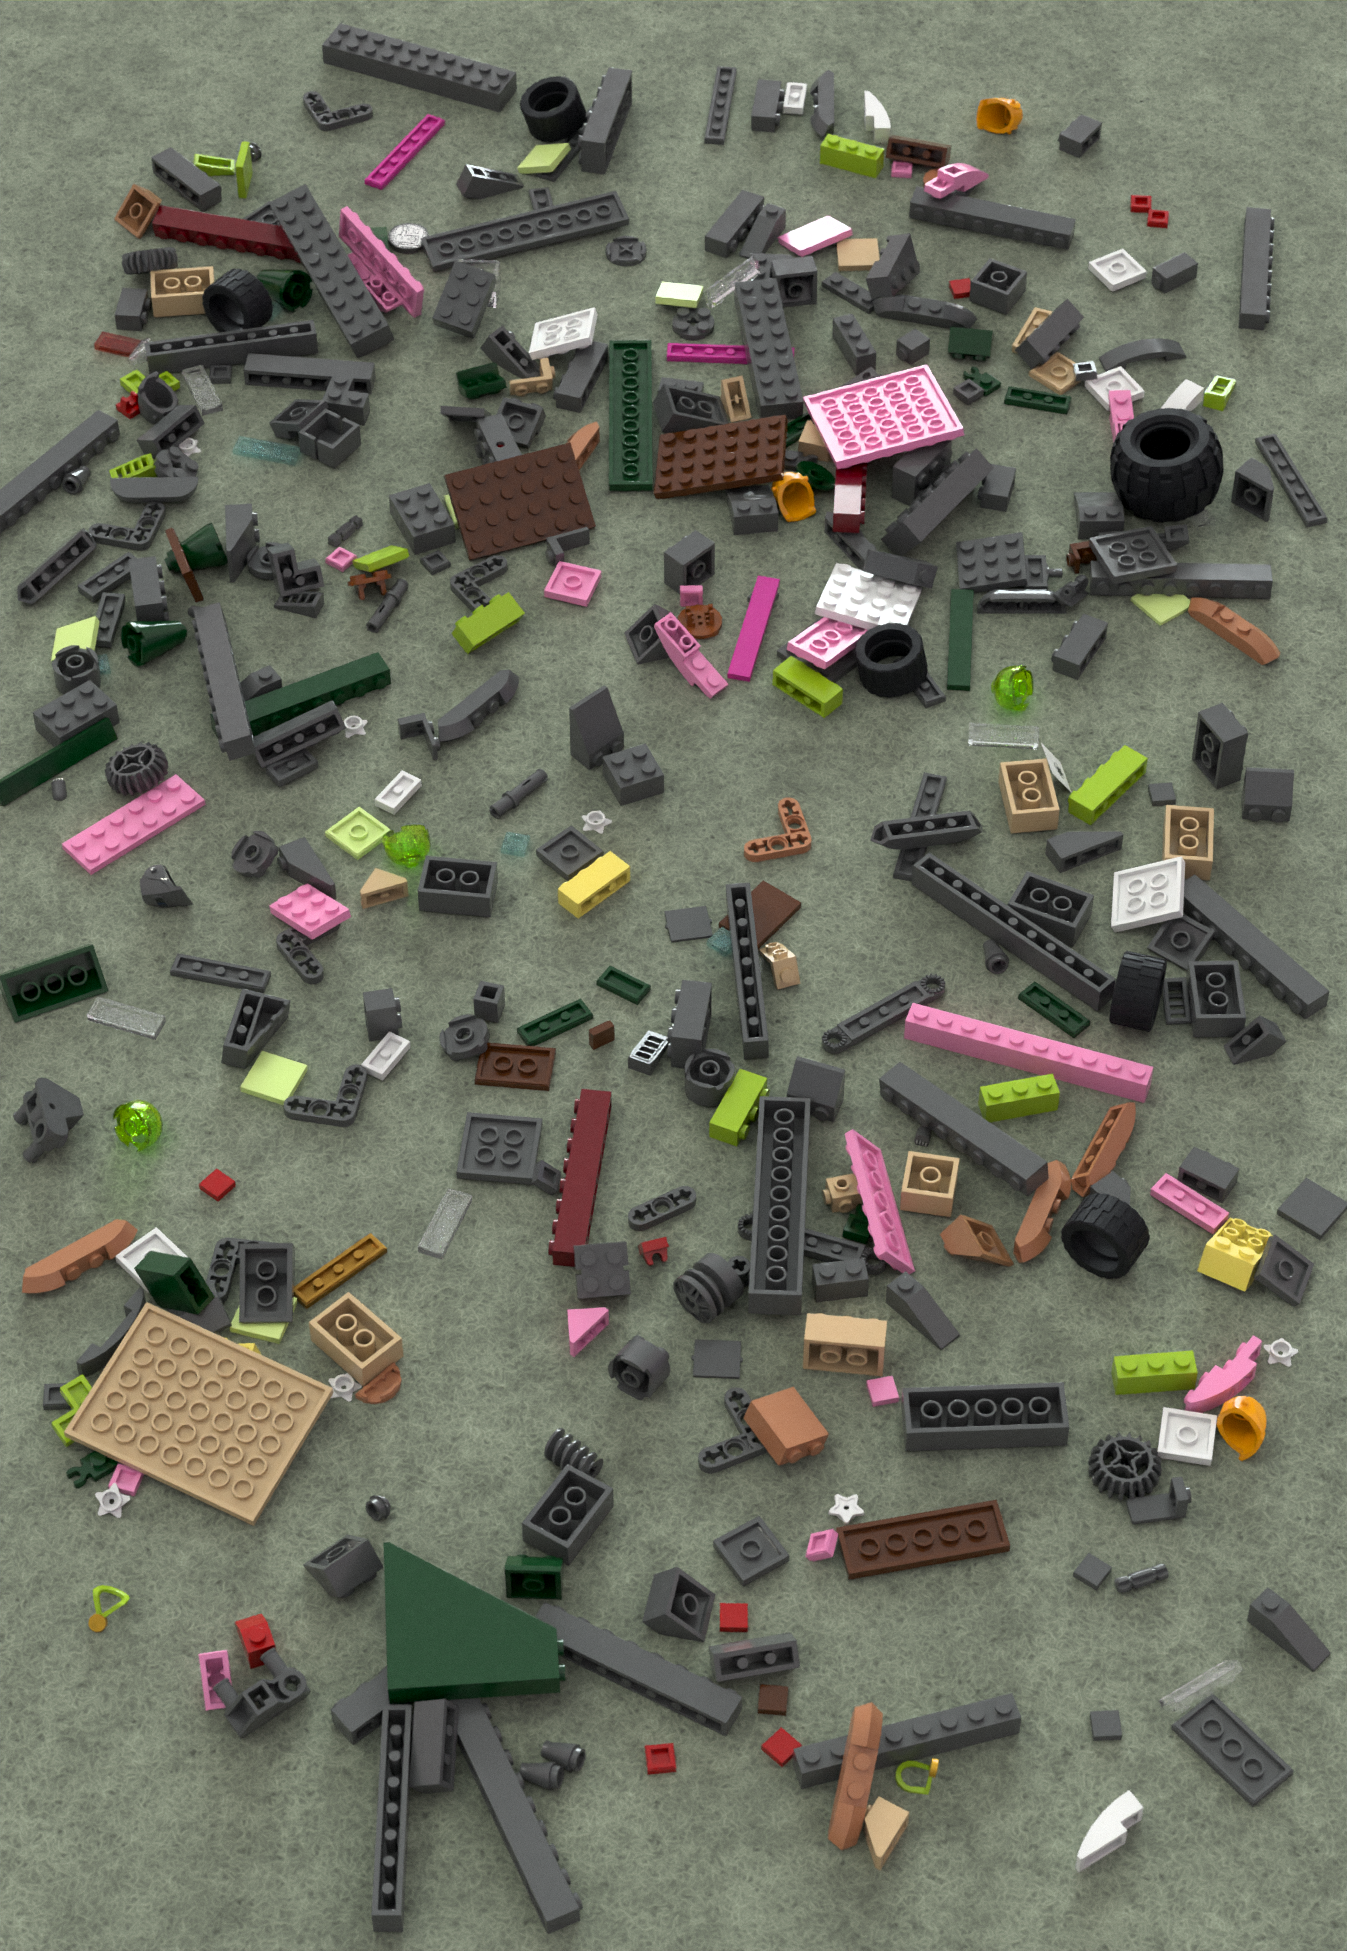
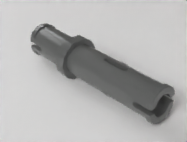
M401 578L397 579L391 590L384 594V600L366 624L368 631L378 633L395 606L400 605L402 596L409 588L407 581Z
M537 769L536 772L514 789L503 793L502 798L489 807L490 814L499 819L509 809L516 808L523 798L548 780L546 772L542 769Z

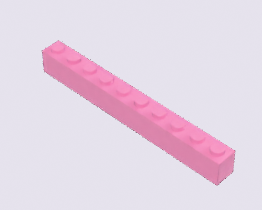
M912 1003L905 1020L904 1039L1038 1075L1053 1074L1057 1080L1145 1103L1151 1086L1153 1067L916 1003Z

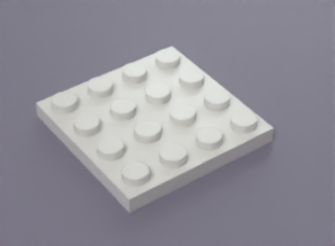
M836 563L816 606L815 614L867 630L885 623L908 625L921 595L922 588L867 573L848 564Z

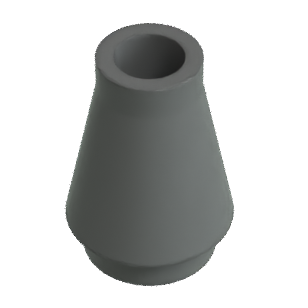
M82 465L65 475L62 482L64 490L70 494L81 492L87 478L90 476V470Z
M989 939L985 941L983 948L986 968L994 974L1003 973L1008 968V956L999 947L996 940Z
M545 1741L541 1749V1757L557 1762L558 1765L563 1766L569 1772L573 1770L580 1771L585 1762L586 1751L579 1744Z
M523 1762L519 1771L523 1780L550 1791L553 1788L559 1789L564 1778V1768L558 1765L557 1762Z

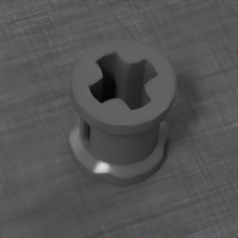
M743 1256L732 1257L728 1263L734 1268L741 1279L743 1288H745L749 1284L750 1262Z

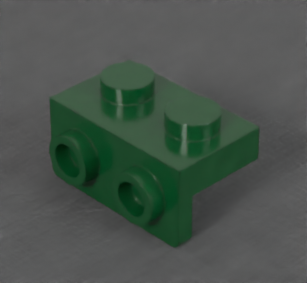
M495 362L456 372L459 392L468 399L480 398L481 394L485 393L497 394L501 392V389L507 388L506 380L499 375L498 365Z

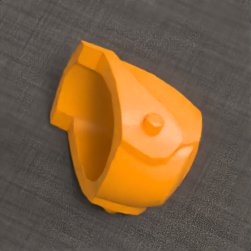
M1006 98L981 100L977 110V128L993 133L1007 132V134H1011L1012 130L1018 129V125L1023 118L1019 102L1015 99Z
M784 472V479L774 481L771 487L776 504L787 522L800 521L816 513L813 491L808 483L809 479L807 476L803 477L799 472Z
M1238 1396L1224 1402L1216 1425L1225 1442L1232 1449L1240 1453L1238 1458L1240 1461L1250 1458L1260 1448L1266 1434V1413L1262 1405L1252 1397Z

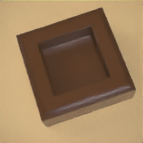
M610 1020L589 1029V1045L593 1050L615 1040L614 1025Z
M760 1684L758 1714L786 1716L788 1686Z

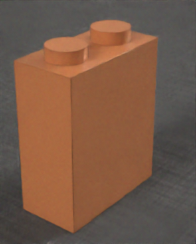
M794 1387L752 1400L744 1415V1420L778 1466L788 1462L795 1463L800 1458L808 1455L815 1456L824 1449V1444L829 1435Z

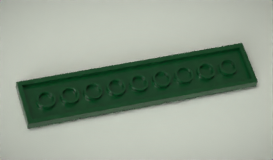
M609 340V491H653L652 340Z

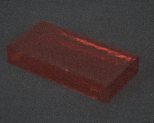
M102 331L94 343L95 350L134 358L142 346L141 340Z

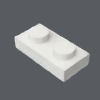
M787 82L783 113L803 115L807 84Z
M401 771L375 798V806L395 815L422 786L421 779Z
M389 1031L361 1066L366 1068L368 1074L383 1081L410 1049V1041Z

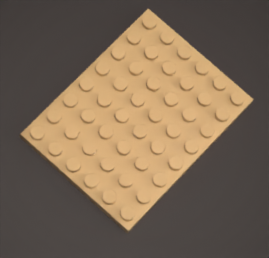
M146 1302L67 1426L64 1434L65 1437L254 1526L334 1392L333 1388Z

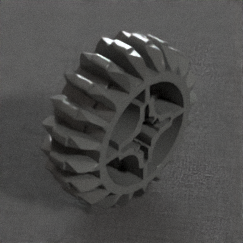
M172 247L125 253L122 255V268L127 275L175 269L178 266V256L176 250Z
M139 742L137 745L131 744L130 747H123V750L120 752L116 751L115 756L109 758L110 762L105 764L106 769L104 770L107 782L112 790H115L117 794L122 793L124 796L129 793L134 796L136 793L142 794L143 791H150L151 787L158 786V782L163 781L164 776L168 774L167 769L169 767L165 753L161 748H158L156 744L151 745L150 742L145 744Z
M1118 1432L1116 1438L1108 1434L1106 1440L1100 1439L1097 1446L1093 1447L1088 1460V1473L1092 1477L1093 1485H1099L1100 1493L1108 1490V1497L1111 1498L1114 1494H1117L1119 1501L1123 1499V1496H1128V1499H1134V1494L1137 1497H1143L1145 1493L1150 1494L1153 1491V1487L1158 1485L1159 1476L1162 1473L1161 1457L1157 1456V1448H1151L1150 1440L1142 1442L1141 1435L1137 1438H1132L1130 1432L1127 1436H1122ZM1112 1456L1113 1461L1110 1462V1465L1105 1466L1104 1461ZM1145 1466L1146 1471L1138 1476L1137 1471L1140 1470V1467Z

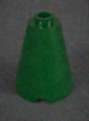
M263 269L257 275V279L263 283L270 298L288 311L296 312L295 309L299 306L304 308L311 299L313 289L310 288V282H312V279L308 273L302 270Z
M212 522L206 524L180 543L192 571L228 564L226 553ZM171 549L167 552L168 558L164 559L169 571L174 570L175 574L182 573Z
M129 621L121 628L123 649H128L130 655L127 658L136 667L142 666L182 644L187 637V629L180 621Z

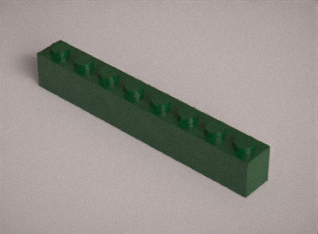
M379 652L247 700L245 705L252 735L257 736L261 732L277 727L332 700L335 705H340L349 699L362 697L373 690L383 689L391 684L390 668ZM210 714L212 730L218 738L215 728L216 724L213 715Z

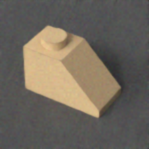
M879 1796L873 1805L869 1804L866 1808L864 1834L876 1869L881 1870L908 1826L909 1812Z

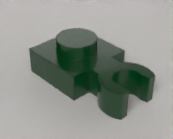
M974 366L971 367L972 374L966 371L963 372L964 380L970 379L983 388V396L985 397L1001 388L1000 381L987 372L980 374L979 369Z
M859 1203L856 1206L855 1215L850 1213L843 1229L842 1237L867 1244L870 1237L868 1231L869 1222L867 1216L861 1210L862 1204Z
M93 1451L80 1459L81 1467H72L66 1474L68 1479L73 1476H80L79 1479L74 1481V1487L78 1489L83 1487L90 1477L94 1482H97L115 1471L117 1463L115 1460Z

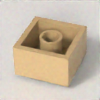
M909 1151L901 1190L900 1210L951 1217L960 1158Z

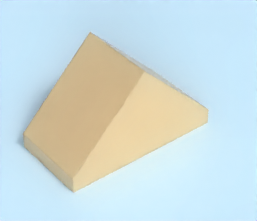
M743 376L721 380V402L730 422L752 418Z
M811 420L807 421L799 439L798 451L803 452L805 457L816 455L820 461H831L832 458L816 426Z
M377 868L374 869L360 890L361 906L363 909L409 896L406 878Z

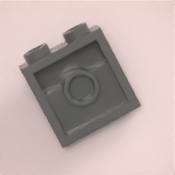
M503 397L497 414L502 413L517 446L529 449L535 434H539L546 418L544 409L535 403L527 404L517 398L509 399Z
M296 399L270 421L269 424L275 437L291 439L325 408L328 409L329 407L326 400Z

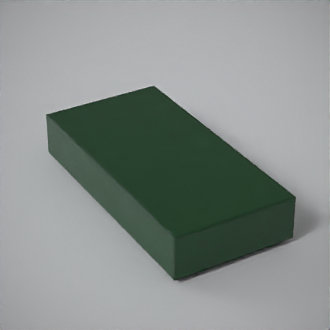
M609 966L596 981L597 986L636 1005L651 990V985L612 966Z

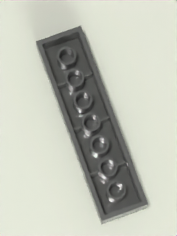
M777 279L735 282L734 302L759 419L786 415L787 420L796 419L803 415L804 401Z

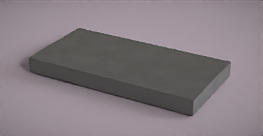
M1213 1693L1172 1724L1171 1729L1252 1807L1294 1773V1770Z

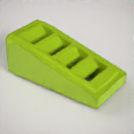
M194 154V165L208 176L234 175L235 161L233 159Z
M1215 376L1204 393L1203 406L1223 411L1236 385V380Z
M151 453L109 470L111 478H119L118 474L121 473L123 476L121 478L157 477Z

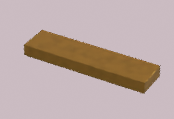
M371 1233L294 1286V1297L307 1310L386 1254L387 1248Z

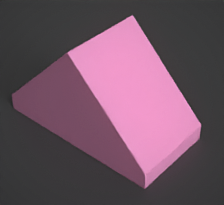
M605 1307L567 1310L570 1355L575 1357L609 1324V1310Z
M227 1650L199 1654L205 1708L206 1710L226 1708L219 1696L214 1692L213 1687L225 1678H228L232 1685Z

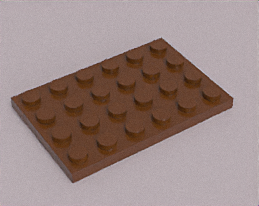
M786 415L660 435L654 486L655 498L666 499L783 480L788 424Z
M571 442L444 475L469 561L543 542L548 537L588 527V529L596 527Z

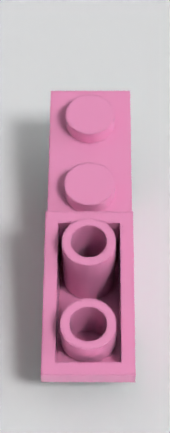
M950 164L938 169L937 177L925 184L924 191L935 198L941 199L955 190L967 191L988 179L989 174L968 164Z
M353 252L348 254L349 259L380 311L387 313L403 304L400 297L379 274L374 276Z
M1112 390L1108 393L1109 421L1113 442L1116 439L1117 433L1123 430L1122 426L1127 421L1134 419L1130 390Z
M671 612L654 624L663 647L691 686L696 684L710 699L728 686L725 679L699 651L701 645Z
M1252 1336L1247 1344L1243 1342L1239 1346L1236 1357L1233 1361L1228 1360L1223 1369L1215 1365L1209 1373L1205 1372L1201 1376L1195 1391L1191 1389L1184 1399V1404H1186L1185 1411L1204 1413L1230 1400L1243 1390L1255 1377L1257 1363L1254 1361L1260 1355L1262 1340Z

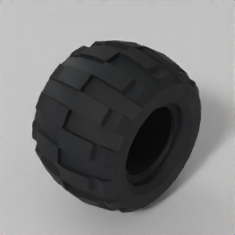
M1159 408L1141 413L1122 426L1123 430L1117 433L1112 447L1110 472L1116 494L1127 510H1132L1134 515L1141 519L1164 523L1186 520V518L1201 513L1207 505L1212 504L1219 491L1224 473L1223 450L1216 432H1214L1212 426L1207 424L1205 418L1184 409Z

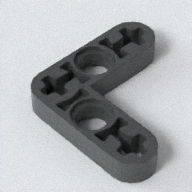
M310 91L303 95L305 108L317 127L322 131H331L364 122L373 116L372 106L369 104H357L331 112L318 92Z
M149 502L145 506L134 529L97 523L90 526L88 532L97 544L138 551L146 550L151 546L166 514L165 506L162 502ZM148 524L153 525L152 528H143V526ZM117 536H125L124 539H115Z
M492 556L455 574L450 579L452 592L472 612L481 604L486 607L490 604L489 601L491 599L479 586L507 572V560L503 556ZM477 573L484 574V576L480 578L474 577L473 575ZM471 595L478 596L477 599H468L467 597Z
M340 924L313 940L293 927L281 932L276 937L279 952L305 983L317 984L324 978L322 965L306 946L337 931ZM283 941L292 942V949L288 943H283ZM298 955H303L306 957V959L303 961L294 960V958ZM309 966L310 970H311L313 973H316V972H317V974H315V975H313L312 973H309V974H308V968H307V967Z
M359 1064L346 1068L336 1101L303 1096L288 1097L283 1105L286 1117L292 1120L339 1127L352 1125L356 1120L367 1084L366 1068ZM355 1074H360L356 1079V1085L353 1084L352 1077ZM347 1093H355L357 1095L352 1100L344 1098V1095ZM295 1105H299L296 1110H291ZM322 1108L326 1110V1113L323 1115L313 1114L316 1109ZM344 1112L348 1113L345 1115V1118L340 1117Z
M223 1238L216 1243L206 1283L208 1286L214 1283L215 1287H217L216 1283H220L221 1292H218L222 1303L229 1296L236 1265L240 1264V1244L274 1242ZM227 1247H231V1250L228 1251L227 1259H224L223 1251ZM219 1268H227L229 1270L223 1276L215 1274Z
M731 1388L725 1393L724 1397L725 1408L740 1435L701 1450L698 1456V1465L705 1473H716L768 1452L763 1445L755 1442V1435L752 1429L740 1422L744 1418L751 1402L748 1393L742 1388ZM733 1397H736L737 1400H741L742 1409L740 1411L738 1404L735 1401H732ZM732 1447H738L742 1450V1453L738 1456H732L727 1451ZM706 1458L715 1459V1463L711 1464L709 1461H706Z

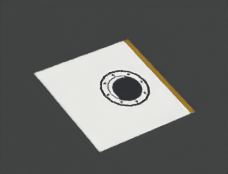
M1042 744L1052 773L1071 792L1061 762Z

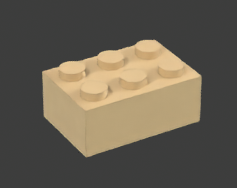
M213 266L150 271L154 317L205 314L202 296L205 289L215 282Z
M1047 758L1001 762L998 782L1010 833L1058 829L1060 810Z
M1166 805L1163 824L1162 861L1182 856L1185 861V879L1196 875L1201 880L1210 881L1213 863L1214 808Z
M349 1292L309 1322L311 1341L363 1387L393 1362L396 1363L403 1357L402 1338Z
M807 1313L803 1369L883 1376L887 1321L875 1318L862 1319L851 1316L841 1317L822 1313Z

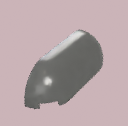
M198 477L110 478V486L113 493L120 500L127 503L182 502L189 499L195 493L198 486Z
M996 589L983 595L977 605V614L1067 613L1066 605L1060 603V600L1053 596L1055 592L1048 589Z

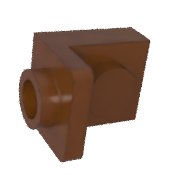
M1089 541L1069 545L1066 562L1068 567H1072L1075 574H1079L1081 563L1088 564L1091 561H1097V557L1089 546Z

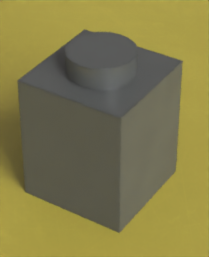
M914 329L897 339L896 355L900 360L912 365L929 354L930 339Z
M480 981L473 999L474 1015L477 1019L482 1018L491 1022H499L505 1007L504 985Z

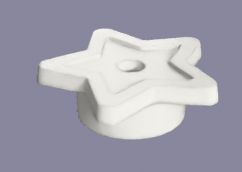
M187 438L177 447L188 457L192 453L201 452L196 447L198 440Z
M358 716L347 717L344 720L346 738L354 734L365 735L366 732L363 727L368 721L362 720Z
M592 811L582 816V819L586 822L583 828L584 831L595 830L602 834L604 826L612 823V820L606 819L601 811Z
M1283 1338L1274 1341L1272 1345H1264V1349L1270 1354L1269 1364L1281 1362L1290 1367L1291 1357L1298 1353V1350L1292 1348Z
M348 1373L328 1380L334 1392L331 1398L341 1396L350 1402L353 1392L362 1388V1385L354 1382Z
M113 1483L108 1490L95 1494L100 1502L99 1516L112 1513L117 1518H120L122 1506L130 1500L129 1496L120 1494L116 1483ZM111 1499H114L113 1504H110Z
M836 1494L834 1497L836 1505L829 1510V1515L837 1516L845 1525H848L856 1516L864 1515V1511L857 1505L858 1495L856 1494L847 1498Z

